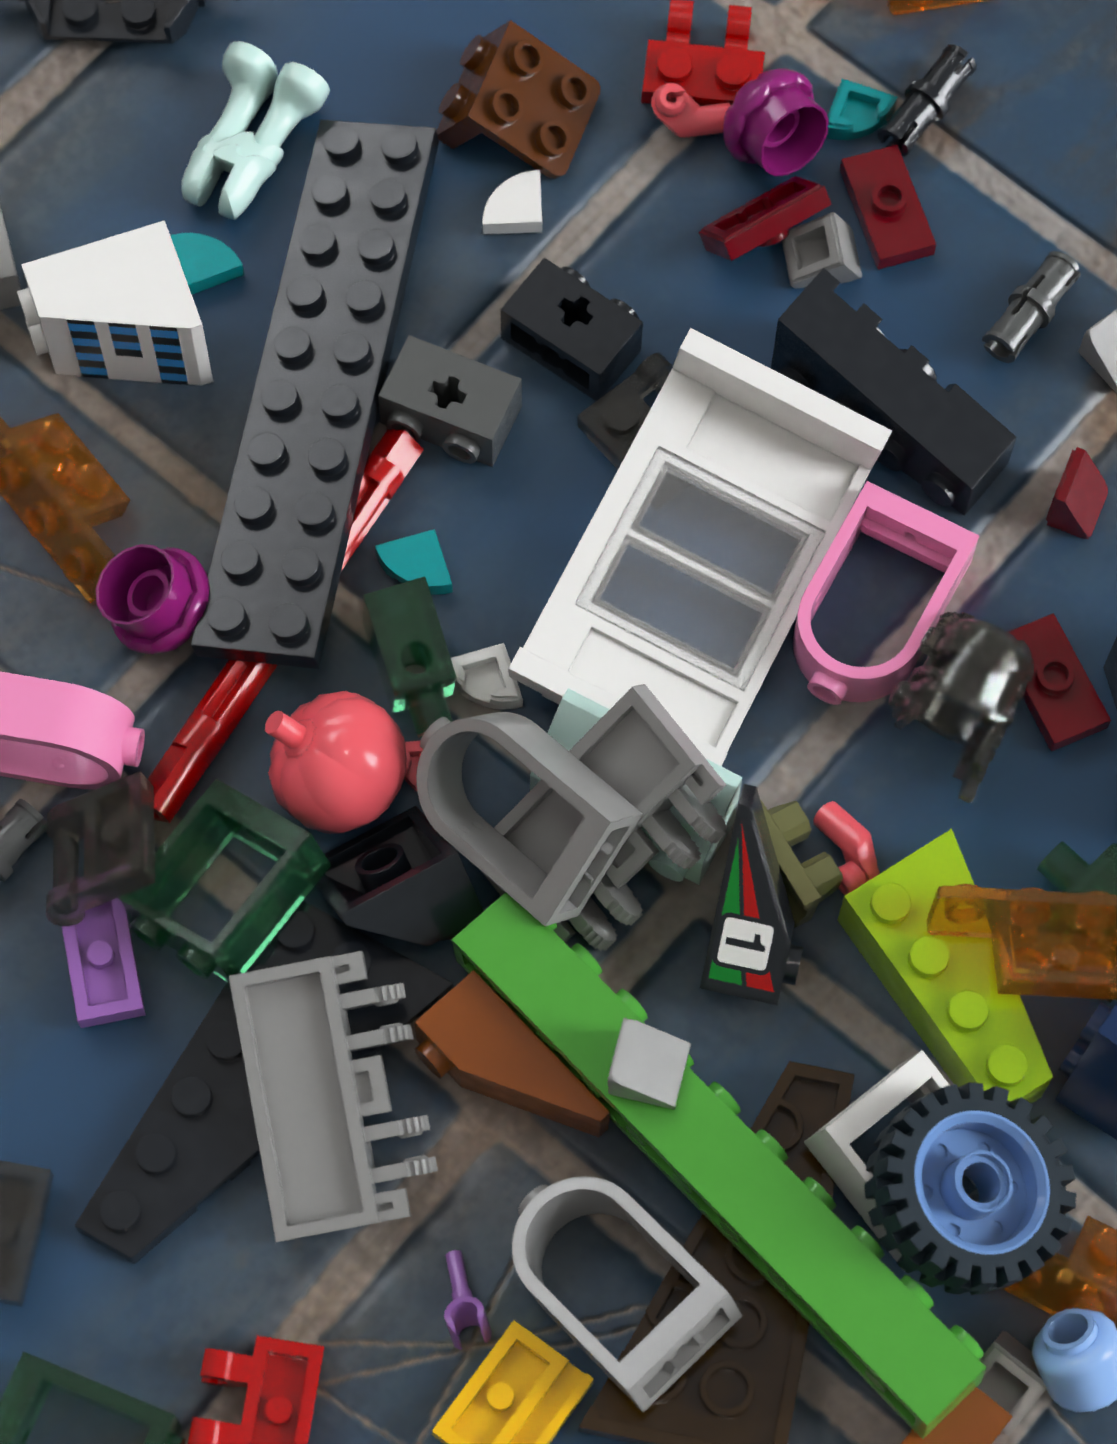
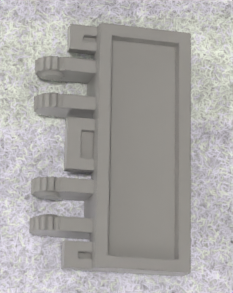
M645 684L632 686L569 751L643 813L593 892L601 904L609 910V914L626 926L628 924L631 926L643 915L642 904L638 902V898L633 896V892L626 883L659 852L643 832L642 827L645 828L661 850L666 852L667 857L673 863H676L678 867H683L684 870L686 868L690 869L701 859V853L699 852V847L695 844L696 842L691 840V836L669 810L673 805L687 823L694 828V831L700 837H703L705 841L708 840L710 843L714 842L716 844L728 832V827L725 824L726 821L723 820L722 816L718 814V810L710 802L726 786L725 782ZM540 780L494 829L545 873L549 874L584 818V815L543 780ZM485 875L499 895L502 896L505 891ZM591 896L577 917L568 919L579 934L584 936L583 939L589 945H592L594 949L606 951L617 940L616 929L612 927V923L608 922L607 917ZM566 920L558 922L557 928L554 930L565 943L576 933Z
M363 951L317 958L229 976L276 1242L410 1217L411 1211L406 1188L377 1193L375 1183L438 1171L436 1157H427L426 1155L406 1158L402 1163L375 1168L371 1141L397 1136L401 1139L419 1136L424 1131L430 1130L428 1115L364 1126L363 1117L391 1112V1101L382 1055L352 1060L351 1052L404 1042L414 1038L411 1024L403 1025L402 1023L384 1025L378 1030L351 1035L347 1010L372 1005L377 1007L392 1005L406 998L403 983L340 994L339 985L368 979Z

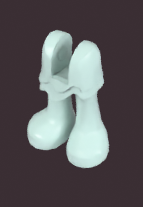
M242 41L232 42L223 56L222 70L232 86L230 97L214 128L208 135L201 138L197 148L193 151L182 178L181 189L183 198L186 201L197 206H203L212 194L223 170L229 172L230 175L221 192L218 210L220 215L232 220L238 218L247 209L262 184L275 172L276 166L284 155V151L280 146L300 120L317 112L325 103L330 92L328 83L323 77L303 64L295 62L285 63L278 76L275 64L266 53L254 45ZM273 92L271 105L255 136L254 132H245L260 107Z

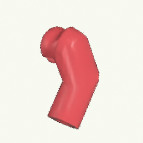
M667 83L655 90L651 98V106L655 116L680 138L723 133L724 115L730 103L699 106L676 83Z
M831 801L823 805L814 817V825L842 851L846 863L838 867L843 875L839 890L844 895H847L880 874L872 836L863 825L837 802Z

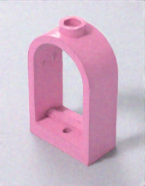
M866 481L800 601L793 635V650L802 674L809 681L807 685L808 690L815 697L826 703L839 705L842 701L868 702L877 700L898 689L911 674L972 561L979 535ZM861 532L945 573L904 648L891 660L871 667L850 666L835 660L820 647L811 628V621Z
M0 671V776L75 789L110 788L120 782L124 765L139 766L144 748L145 731L144 729L133 727L135 717L126 705L104 693L71 683Z

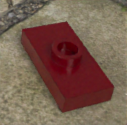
M898 145L841 159L839 170L877 270L934 255L937 244Z
M794 176L701 228L699 235L706 251L733 261L756 247H767L782 241L789 235V228L832 204L825 186Z
M1054 613L997 636L995 646L1051 752L1108 728L1111 719Z

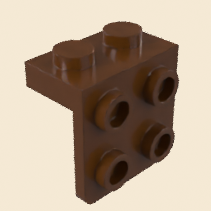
M509 20L484 37L481 35L475 36L461 56L460 65L464 67L459 81L447 91L440 103L439 113L443 117L436 131L438 140L451 149H455L483 133L536 170H540L548 178L557 179L565 175L600 95L601 87L599 82L512 20Z

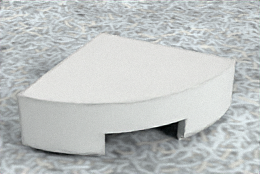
M540 170L517 174L504 181L495 189L489 197L483 212V234L542 233Z
M504 643L444 660V669L449 680L463 696L472 702L493 709L507 710L523 707V698L516 680L508 677L509 673L507 671L511 662Z

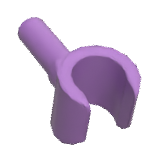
M459 1250L450 1251L446 1254V1261L453 1292V1301L447 1306L444 1318L454 1346L461 1350L459 1334L464 1328L473 1325L480 1326L485 1343H488L491 1339L492 1331L482 1302L474 1298L469 1289L462 1252Z

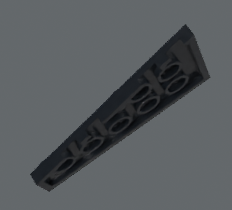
M285 890L232 975L317 958L363 951L368 979L339 985L340 994L403 983L406 998L392 1005L381 1007L372 1005L347 1010L351 1035L378 1030L381 1026L394 1023L411 1024L454 988L453 983L358 930L345 925L338 919ZM229 980L74 1225L78 1232L134 1264L197 1211V1206L229 1179L232 1181L251 1165L250 1161L260 1153ZM384 1046L351 1052L352 1060L372 1057Z

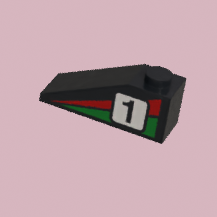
M743 784L700 989L778 1005L782 983L794 986L796 984L803 947L791 944L795 921L757 787Z

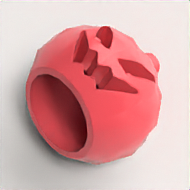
M340 691L318 695L311 702L300 705L291 716L278 710L268 717L265 723V732L275 738L270 752L271 765L268 772L277 803L306 828L327 834L344 833L373 822L389 808L400 791L405 777L406 749L405 738L399 726L384 708L357 693Z

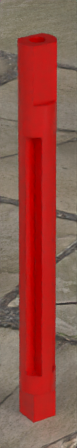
M387 429L372 453L367 457L342 570L424 450L406 430ZM228 660L132 802L141 812L153 820L166 823L172 821L278 665Z

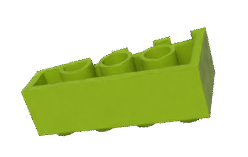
M952 829L845 895L837 921L953 1084H957V1087H960L967 1083H983V1091L997 1086L1009 1090L1008 1101L1022 1097L1032 1104L1043 1096L1053 1075Z

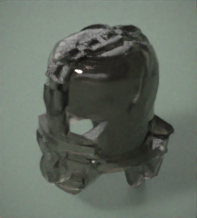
M946 612L940 615L934 627H929L921 640L919 651L928 655L924 665L914 668L908 681L902 680L895 686L889 698V705L894 709L892 717L897 719L894 727L901 730L916 719L934 732L963 746L952 777L963 782L958 798L967 803H972L977 793L978 785L983 781L989 762L993 760L996 749L1000 746L1006 733V729L1014 721L1013 716L1016 712L1017 704L1022 700L1027 683L1032 682L1034 660L1024 640L1018 641L1004 629L987 621L974 619L975 616L965 612Z

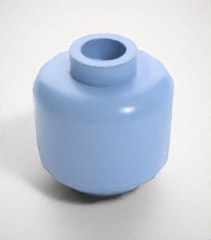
M1079 1308L1065 1309L1050 1317L1035 1337L1032 1348L1035 1365L1044 1385L1047 1387L1050 1398L1063 1409L1074 1412L1096 1411L1112 1404L1117 1400V1328L1114 1322L1101 1312Z

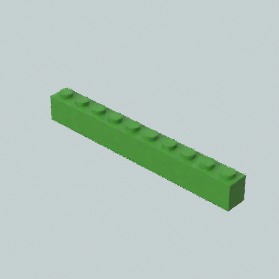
M505 892L452 939L456 961L468 974L474 970L607 1108L610 1112V1119L895 1412L924 1439L982 1382L987 1367L980 1361L984 1353L978 1343L963 1328L956 1324L948 1329L930 1311L934 1306V1302L923 1287L908 1275H904L899 1279L881 1261L885 1254L876 1240L858 1225L850 1230L832 1212L836 1208V1204L829 1193L811 1177H807L802 1182L784 1164L788 1160V1156L782 1146L763 1129L754 1133L737 1116L741 1109L730 1093L715 1081L707 1086L690 1069L694 1065L690 1055H688L675 1110L610 1095L608 1093V1076L623 1018L644 1023L648 1019L647 1013L640 1003L625 989L621 988L615 993L599 977L602 969L595 958L579 943H575L570 948L554 932L557 928V923L544 926Z

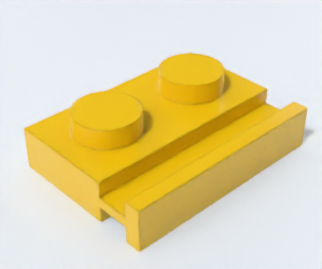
M513 1320L433 1428L432 1436L443 1444H550L594 1384V1378L580 1371L567 1358Z

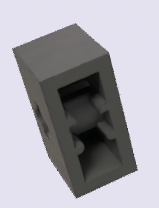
M408 335L378 395L381 424L386 425L388 429L406 430L415 441L422 439L440 446L449 456L464 463H475L478 461L493 467L522 407V379Z

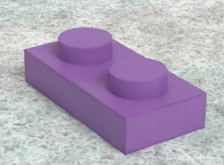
M122 885L58 897L57 902L73 998L80 1028L145 1016L125 893Z

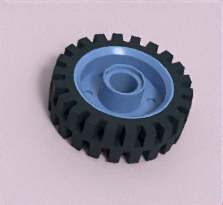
M967 1083L960 1087L954 1084L943 1087L921 1097L898 1113L888 1122L889 1126L880 1132L873 1144L878 1149L869 1156L866 1171L873 1173V1178L865 1183V1199H875L876 1207L868 1212L872 1226L883 1224L887 1234L880 1238L879 1241L886 1252L897 1249L902 1256L896 1263L906 1273L915 1270L920 1271L919 1282L931 1288L943 1284L945 1285L944 1292L959 1295L970 1291L971 1295H977L1008 1287L1045 1265L1044 1262L1054 1257L1061 1248L1062 1244L1058 1240L1066 1236L1070 1231L1073 1220L1065 1217V1215L1076 1208V1193L1066 1191V1185L1075 1180L1073 1165L1061 1166L1058 1159L1068 1151L1061 1138L1053 1142L1049 1141L1045 1134L1053 1125L1044 1115L1035 1119L1028 1115L1033 1107L1031 1103L1022 1097L1013 1101L1007 1100L1009 1090L994 1086L983 1091V1083ZM962 1175L971 1179L976 1185L979 1194L978 1202L970 1199L965 1193L962 1186Z

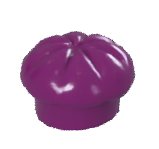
M786 68L767 70L762 72L755 80H751L742 86L734 97L733 104L728 107L723 123L724 143L732 157L743 163L758 164L766 172L774 176H787L803 168L821 149L828 133L829 119L825 110L814 101L812 84L805 75Z
M139 544L121 551L103 569L96 586V604L102 616L110 620L113 631L124 646L135 652L148 655L167 653L183 645L194 633L195 626L202 617L208 603L210 591L208 575L198 559L188 551L174 547L160 549L155 545Z

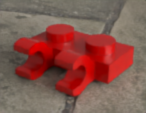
M670 0L666 41L648 39L641 103L651 104V98L655 90L664 84L676 83L699 106L730 103L732 105L734 97L740 88L749 81L755 80L763 72L765 52L748 50L752 7L729 5L724 47L690 44L694 1Z
M256 1335L253 1356L205 1348L200 1377H202L201 1383L222 1387H247L242 1420L240 1425L192 1417L188 1444H308L324 1346Z

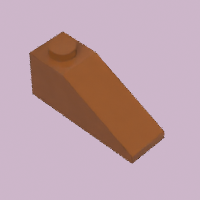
M474 970L414 1022L416 1040L420 1043L415 1048V1052L426 1067L438 1078L441 1079L448 1073L462 1088L596 1137H600L609 1129L610 1112Z

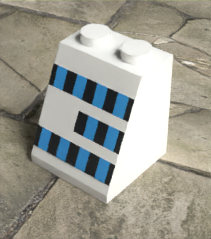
M165 220L21 264L28 288L17 291L26 319V325L36 355L49 353L56 374L181 385H205L213 382L203 325Z

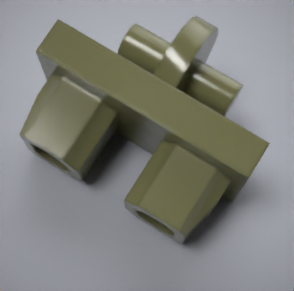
M760 800L795 921L794 927L796 928L812 919L818 904L839 888L843 875L831 855L825 851L803 863H800L791 846L809 838L812 830L809 819L797 801L767 810L762 800Z

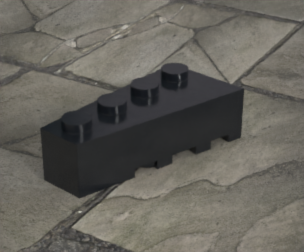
M823 268L778 319L771 369L892 430L877 460L886 468L896 472L901 470L921 484L925 494L935 503L944 507L952 506L965 516L1008 465L1017 437L957 384H949L944 389L937 383L936 373L929 364L930 360L912 345L908 349L897 348L877 327L883 319L865 303L855 311L834 292L841 282Z

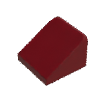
M1079 447L1076 450H1072L1046 517L1048 526L1082 539H1089L1108 495L1107 484L1086 450Z

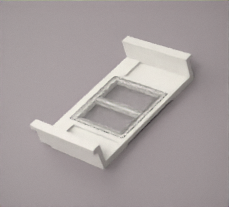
M690 328L678 351L670 374L524 647L519 648L507 671L509 673L508 677L536 690L543 697L557 704H560L562 697L569 688L608 709H611L632 686L645 684L704 758L722 766L728 754L727 752L798 614L800 601L806 588L849 514L892 430Z

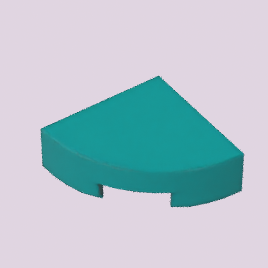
M842 78L827 115L829 122L826 138L852 140L875 132L892 116L896 108L898 96Z
M198 233L170 235L192 295L244 275L243 264L239 257L230 247L218 239Z
M435 529L375 545L378 562L391 578H396L403 584L419 589L421 593L428 595H441L453 592L452 581Z

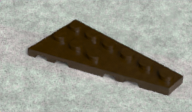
M789 1061L750 1129L754 1133L760 1129L768 1132L785 1150L788 1160L784 1164L802 1182L807 1177H811L833 1197L835 1182L808 1149L804 1141L849 1106L855 1074ZM702 1214L685 1241L683 1248L729 1292L742 1317L644 1412L608 1377L593 1405L590 1406L579 1425L578 1432L634 1444H788L810 1323ZM673 1266L670 1267L626 1348L617 1359L619 1362L695 1290Z

